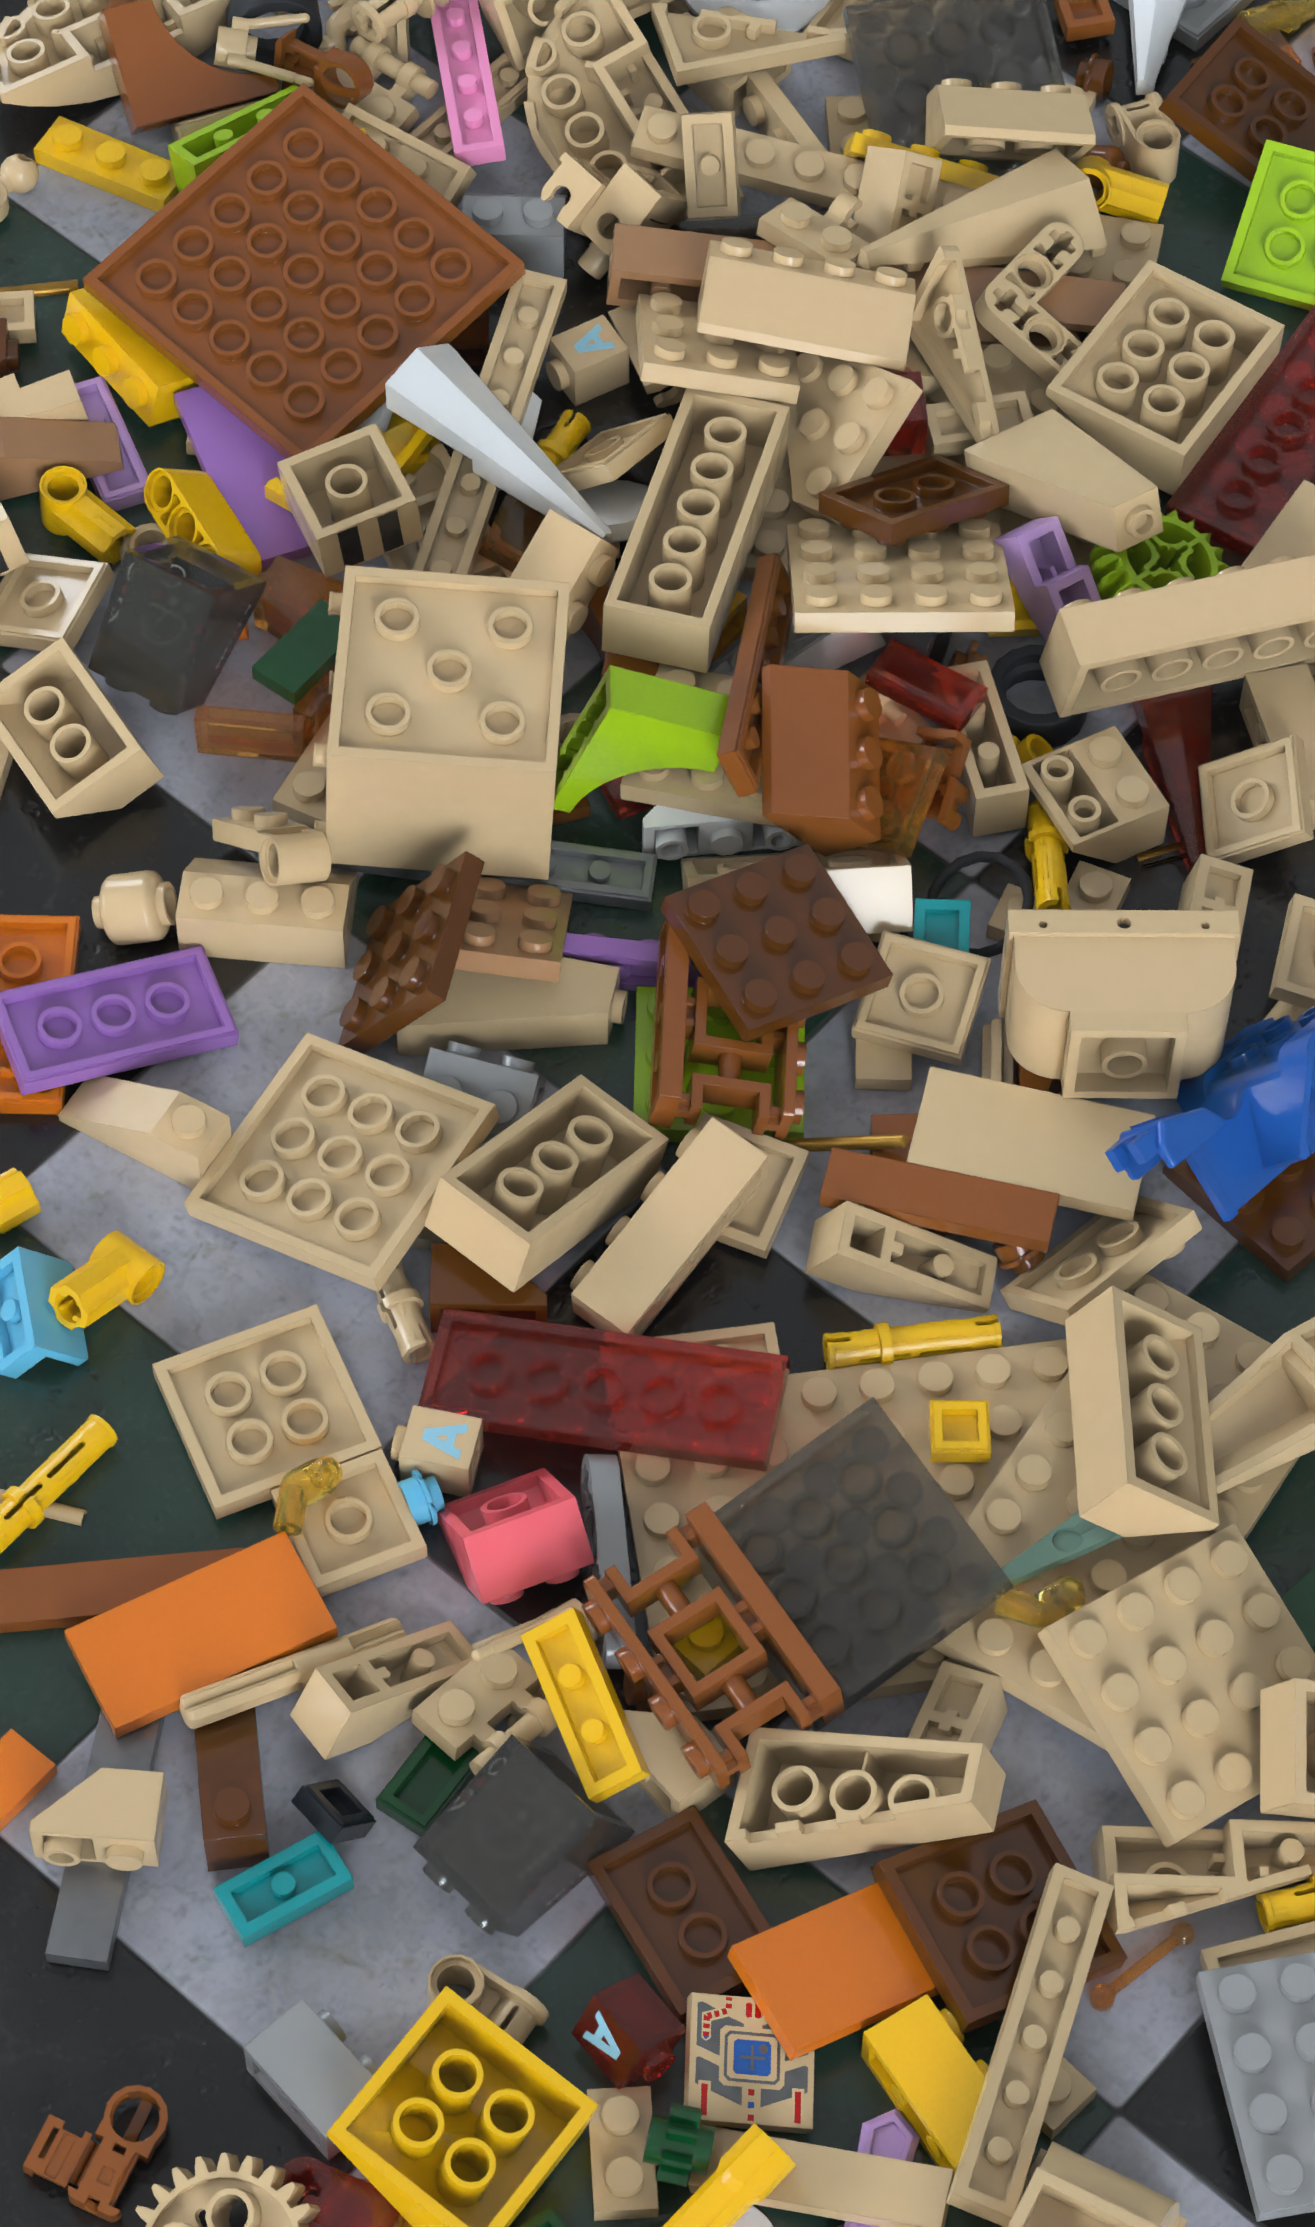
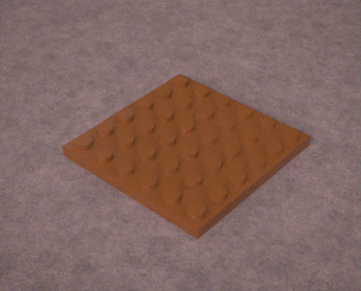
M302 83L83 278V284L89 294L287 459L356 430L386 402L385 383L416 348L449 344L526 273L525 262Z

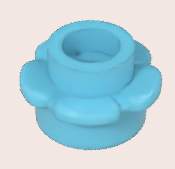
M414 1469L411 1471L412 1477L397 1482L398 1487L404 1495L417 1526L429 1522L430 1525H436L438 1522L437 1512L445 1509L442 1492L433 1475L422 1479L421 1473Z

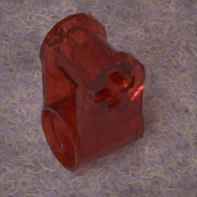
M307 2156L294 2158L282 2167L286 2170L282 2187L290 2182L301 2183L306 2187L302 2197L308 2193L309 2189L317 2191V2197L307 2195L302 2203H297V2205L309 2203L319 2206L320 2212L308 2223L309 2227H394L400 2215L369 2180L356 2178L318 2159Z

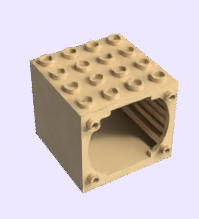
M345 565L343 593L330 591L328 616L340 615L335 672L330 671L328 694H332L328 742L327 744L315 742L313 751V767H326V821L315 819L314 830L321 831L326 836L330 846L332 864L434 871L440 864L447 865L462 853L468 851L485 861L481 875L548 880L570 582Z

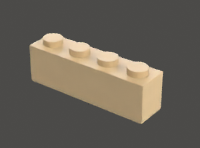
M714 1117L708 1121L701 1131L695 1127L684 1137L676 1151V1156L679 1158L667 1174L659 1171L653 1176L642 1192L641 1200L644 1203L632 1218L624 1215L617 1221L605 1241L609 1247L596 1263L591 1259L586 1261L571 1281L570 1288L574 1290L571 1293L573 1312L614 1342L634 1340L641 1337L720 1237L724 1229L731 1223L768 1176V1155Z

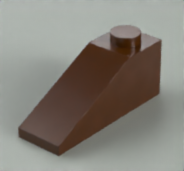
M255 1707L195 1729L202 1831L208 1872L253 1867L270 1857Z

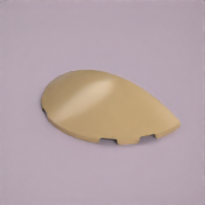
M27 0V8L19 15L5 16L0 23L1 102L29 107H59L90 103L120 95L98 20L102 10L109 8L108 0ZM152 0L162 23L171 36L195 57L217 42L219 26L227 27L226 9L230 0Z
M559 0L554 6V18L547 26L542 37L535 36L525 67L528 85L527 101H524V109L534 144L542 159L552 173H554L562 164L558 159L564 152H567L593 164L610 180H612L624 162L655 169L686 197L685 171L630 157L631 144L644 105L680 114L689 112L651 53L648 41L622 0ZM739 187V191H740V203H741V202L745 201L746 198H745L744 193L742 192V190H741L740 187ZM686 209L677 220L685 221L692 219H688Z

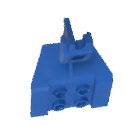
M1315 1006L1301 1014L1296 1021H1292L1289 1015L1274 1020L1272 1017L1247 1026L1223 1045L1221 1057L1216 1064L1199 1076L1181 1080L1177 1103L1182 1111L1130 1126V1130L1120 1134L1119 1140L1105 1152L1115 1171L1125 1170L1130 1179L1138 1180L1162 1159L1168 1168L1176 1167L1185 1159L1222 1221L1227 1222L1238 1215V1209L1289 1165L1304 1160L1310 1154H1313L1315 1152Z

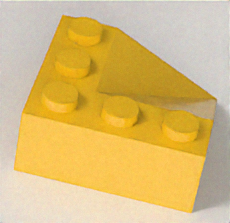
M445 1986L330 2127L326 2135L412 2227H509L584 2132L599 2105L453 1990Z

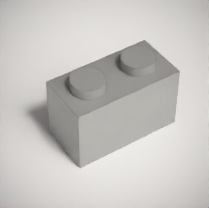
M302 1998L243 2046L247 2071L319 2151L330 2160L341 2150L327 2137V2131L379 2067L365 2054L357 2058L343 2043L346 2040V2035L338 2022L324 2009L316 2014Z

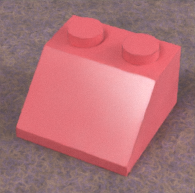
M545 1468L445 1503V1509L437 1512L439 1525L468 1589L482 1604L489 1602L492 1605L510 1603L520 1598L526 1588L542 1582L559 1584L569 1581L580 1573V1568L595 1563L576 1497Z

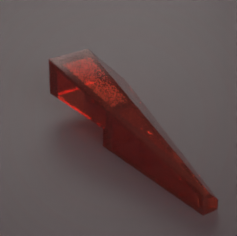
M1212 685L1131 702L1143 732L1141 748L1156 786L1170 805L1168 820L1178 842L1188 873L1191 872L1201 853L1206 855L1198 766L1211 762Z

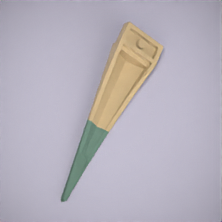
M1315 1317L1284 1333L1245 1371L1209 1402L1217 1494L1315 1450ZM1078 1511L1030 1548L978 1584L975 1590V1602L988 1599L1118 1540L1123 1536L1079 1517Z

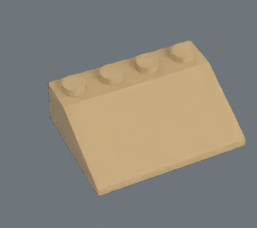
M1148 260L1048 385L1046 396L1089 436L1158 486V489L1177 497L1276 368L1285 325L1154 261Z

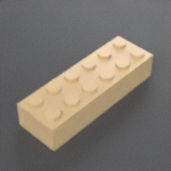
M686 388L603 604L602 651L702 673L708 672L787 453L789 406L742 396Z
M1315 554L1299 558L1293 555H1284L1273 559L1267 565L1245 569L1243 566H1233L1222 570L1215 576L1194 580L1192 577H1182L1171 581L1164 587L1143 591L1141 588H1130L1118 593L1113 598L1092 602L1090 599H1079L1059 609L1039 660L1059 718L1244 678L1245 674L1315 662Z

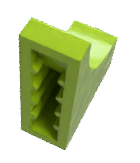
M610 665L558 751L554 809L570 813L576 804L592 790L615 778L639 771L662 768H687L714 773L720 763L717 751L729 695Z

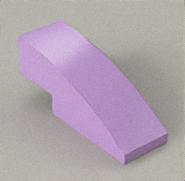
M1058 516L1033 519L993 539L995 543L1003 546L1008 575L1023 605L1046 642L1059 609L1079 599H1090L1092 602L1101 600L1089 566H1076Z

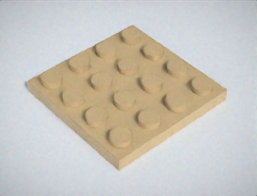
M809 518L800 521L799 524H786V547L794 633L1014 632L1015 608L1004 548L993 540L1001 536L999 523H990L982 518L965 519L959 523L948 525L945 531L937 533L927 532L909 538L906 544L900 546L882 545L871 535L859 530L846 529L838 524H830L824 519Z
M306 1033L186 1198L184 1205L191 1217L379 1292L424 1228L440 1176L479 1149L500 1116L496 1105L313 1034Z
M1235 1523L1228 1525L1052 1623L1037 1634L1166 1849L1260 1794V1690L1293 1678L1315 1680V1653Z

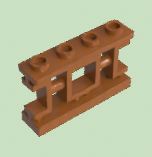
M665 918L658 939L648 1124L671 1128L674 1118L681 1117L684 1118V1124L695 1126L702 1110V1104L710 1103L753 1110L752 1134L763 1136L765 1130L772 1131L773 1138L784 1142L791 1124L799 1125L804 1111L805 1092L803 1090H796L797 1076L802 1075L806 1062L807 1044L806 1042L798 1041L799 1028L804 1027L806 1019L756 1038V1043H744L741 1040L706 1035L707 1007L723 1008L703 977H697L691 997L687 996L690 956ZM685 1039H687V1061L718 1066V1076L693 1072L686 1088V1093H682ZM774 1052L773 1106H771L772 1084L742 1080L740 1078L741 1069L766 1073Z
M705 1501L685 1514L687 1525L680 1529L674 1526L666 1531L669 1546L677 1556V1559L633 1587L628 1585L615 1565L604 1571L605 1576L600 1580L591 1575L583 1581L588 1602L582 1605V1609L599 1636L602 1637L610 1632L620 1647L619 1650L614 1652L615 1657L630 1681L634 1684L642 1679L654 1696L647 1699V1702L662 1727L666 1731L676 1727L687 1744L680 1749L696 1776L702 1779L709 1774L719 1790H722L731 1784L730 1775L737 1771L742 1774L751 1768L748 1754L740 1744V1739L785 1710L800 1730L808 1731L813 1728V1722L820 1718L824 1725L843 1714L845 1708L841 1688ZM698 1547L737 1604L733 1606L720 1586L690 1603L680 1586L703 1572L700 1559L693 1549ZM617 1598L631 1618L658 1600L670 1617L647 1631L650 1645L657 1655L654 1657L650 1656L612 1602L614 1599ZM719 1616L744 1652L701 1680L696 1681L672 1645ZM762 1640L766 1642L805 1697L804 1699L800 1700L787 1680L759 1698L749 1686L746 1680L769 1666L767 1653L760 1644ZM683 1692L697 1712L724 1694L727 1696L737 1712L714 1726L717 1741L723 1748L722 1752L718 1753L678 1694Z

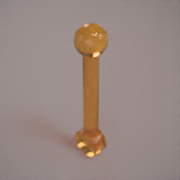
M1182 1921L1174 1924L1167 1939L1110 1984L1099 1983L1095 1985L1090 1993V2004L1098 2011L1111 2009L1117 1993L1177 1946L1191 1944L1195 1937L1192 1925Z

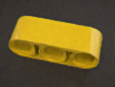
M154 469L148 475L145 482V503L177 556L246 592L252 590L258 584L261 577L262 562L260 554L212 478L206 472L198 470Z

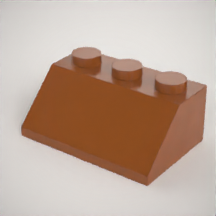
M776 664L762 667V816L803 843H808L812 849L824 857L881 840L880 817L883 814L884 807L880 795V767L883 762V755L879 745V718L882 714L879 692L847 670Z

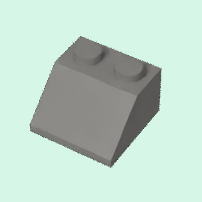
M467 192L463 195L462 212L525 262L526 270L564 278L566 228L556 219L562 207L568 203V195L554 194V197L548 202L541 199V194Z

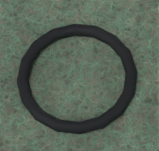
M976 851L956 858L938 873L927 893V899H938L947 880L960 869L979 862L996 863L1010 870L1020 883L1023 895L1022 909H1033L1035 901L1030 877L1020 864L1000 852ZM1004 938L996 944L980 949L969 948V953L987 958L1002 954Z

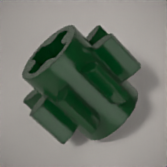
M671 2103L669 2117L652 2114L642 2162L658 2165L656 2181L687 2187L689 2172L706 2176L716 2127L700 2124L702 2109Z

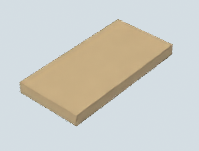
M930 1066L907 1162L1060 1194L1059 1206L1133 1221L1142 1177L1138 1180H1132L1125 1170L1116 1172L1105 1152L1119 1140L1122 1132L1131 1129L1130 1126L1154 1119L1156 1115L1079 1098H1062L1061 1094Z

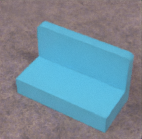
M19 1246L0 1260V1375L17 1379L45 1357L80 1366L88 1360L84 1329L76 1327L71 1331L56 1319V1313L48 1302L51 1286L73 1272L70 1262Z

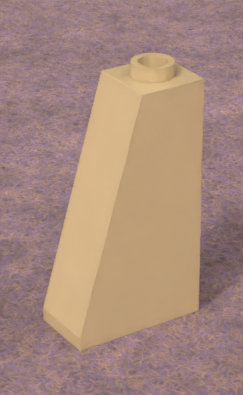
M1053 408L964 449L966 467L1010 485L1009 505L1001 508L1032 520L1058 516L1064 532L1118 553L1163 532L1158 486Z
M563 957L558 983L454 970L446 1001L397 1032L398 1054L405 1056L428 1055L430 1047L446 1051L448 1041L482 1049L481 1052L608 1044L613 1023L623 1024L628 1004V991L620 990V967Z

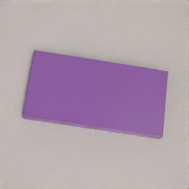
M200 386L175 393L174 405L201 469L212 478L257 548L261 557L262 570L312 555L313 553L293 514L265 498L264 486L275 477L280 479L277 462L286 458Z
M202 945L0 991V1040L22 1096L238 1045V1029Z

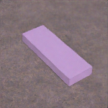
M102 376L75 383L89 421L113 422L118 428L124 469L89 478L97 497L115 512L145 503L144 487L148 474L105 379Z

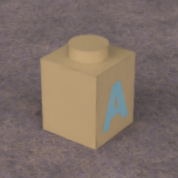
M604 315L551 337L549 343L550 361L546 362L547 375L553 387L558 391L563 390L575 407L629 383V348Z
M413 1405L407 1426H397L392 1442L391 1460L399 1461L400 1481L412 1477L411 1471L417 1469L421 1473L422 1479L433 1475L442 1493L462 1497L470 1495L484 1447L482 1418Z

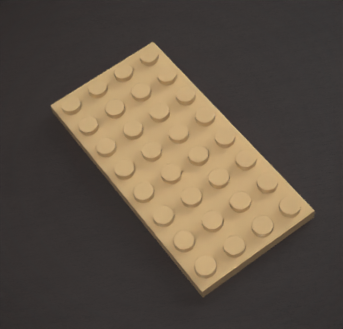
M1147 1273L1143 1276L1144 1278L1140 1285L1127 1292L1202 1328L1208 1403L1272 1345ZM1068 1371L901 1614L898 1628L964 1667L998 1676L1004 1691L1107 1751L1037 1634L1052 1623L1232 1523L1236 1524L1246 1540L1299 1457L1217 1494L1220 1525L1213 1530L1122 1537L988 1599L975 1602V1590L978 1584L1079 1511Z

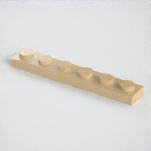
M1055 1863L1049 1872L949 2191L947 2204L1003 2227L1008 2226L1020 2200L1112 1896L1113 1885L1059 1863Z

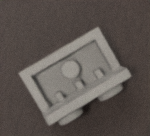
M448 1041L446 1051L430 1047L423 1077L495 1104L500 1118L490 1131V1134L498 1135L534 1109L539 1089H545L547 1077L533 1074L535 1062L503 1054L500 1065L479 1060L482 1049L453 1041Z

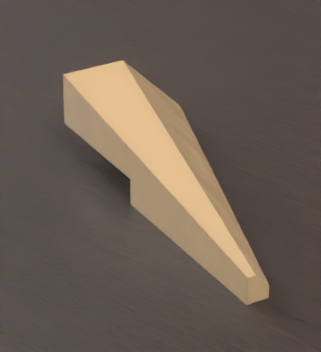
M1055 148L864 246L860 250L856 265L860 269L876 271L879 266L904 264L907 272L920 271L924 263L932 261L939 245H956L960 250L964 267L1009 264L1045 226L1053 222L1066 223L1076 229L1083 240V250H1088L1091 257L1104 255L1108 244L1090 178ZM1056 244L1048 250L1047 255L1052 261L1063 249Z
M1229 1819L1223 1829H1200L1167 1849L1154 1827L1102 1825L1090 1845L1093 1878L1114 1886L1105 1916L1114 1934H1125L1303 1881L1315 1875V1822Z

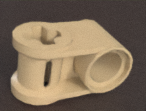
M1148 93L1145 95L1144 100L1122 106L1117 102L1108 104L1105 109L1108 134L1112 143L1122 150L1125 161H1128L1131 171L1170 184L1177 174L1181 134L1173 120L1158 109L1163 103L1159 93Z
M448 1955L440 1958L429 1972L427 2008L445 1986L450 1984L463 1985L472 1993L464 2000L520 2044L524 2043L535 2026H543L550 2016L546 2007L531 1993L517 1985L506 1982L467 1956Z

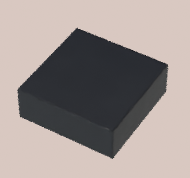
M339 1779L302 1785L291 1800L293 1805L330 1844L363 1838L376 1823L374 1816Z

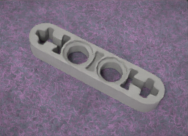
M585 1454L581 1466V1499L584 1527L595 1561L594 1564L588 1565L589 1577L594 1575L597 1580H600L605 1576L604 1571L615 1565L631 1587L620 1467L617 1455ZM617 1598L614 1599L612 1602L636 1634L635 1617L631 1618ZM610 1632L602 1637L598 1635L595 1644L605 1668L622 1669L614 1654L615 1651L620 1649Z

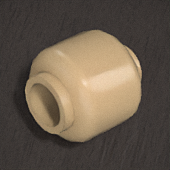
M144 870L113 874L108 876L102 883L99 896L93 897L92 917L95 926L98 929H104L108 938L116 945L160 941L167 935L170 926L176 924L175 914L178 899L171 882H164L163 878L156 871Z

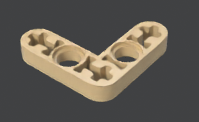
M1053 222L1045 226L986 287L975 304V314L981 325L1048 385L1082 344L1038 304L1071 270L1083 253L1084 243L1081 235L1076 229L1062 222ZM1057 244L1063 250L1050 262L1045 257V254L1051 247ZM1025 268L1033 271L1039 277L1040 287H1033L1024 283L1019 276L1018 269ZM1001 302L1007 309H1004L1002 312L995 305ZM1020 319L1025 321L1021 329L1015 326ZM1037 332L1044 335L1051 344V351H1043L1036 348L1030 341L1029 333ZM1061 353L1065 358L1058 364L1055 360Z

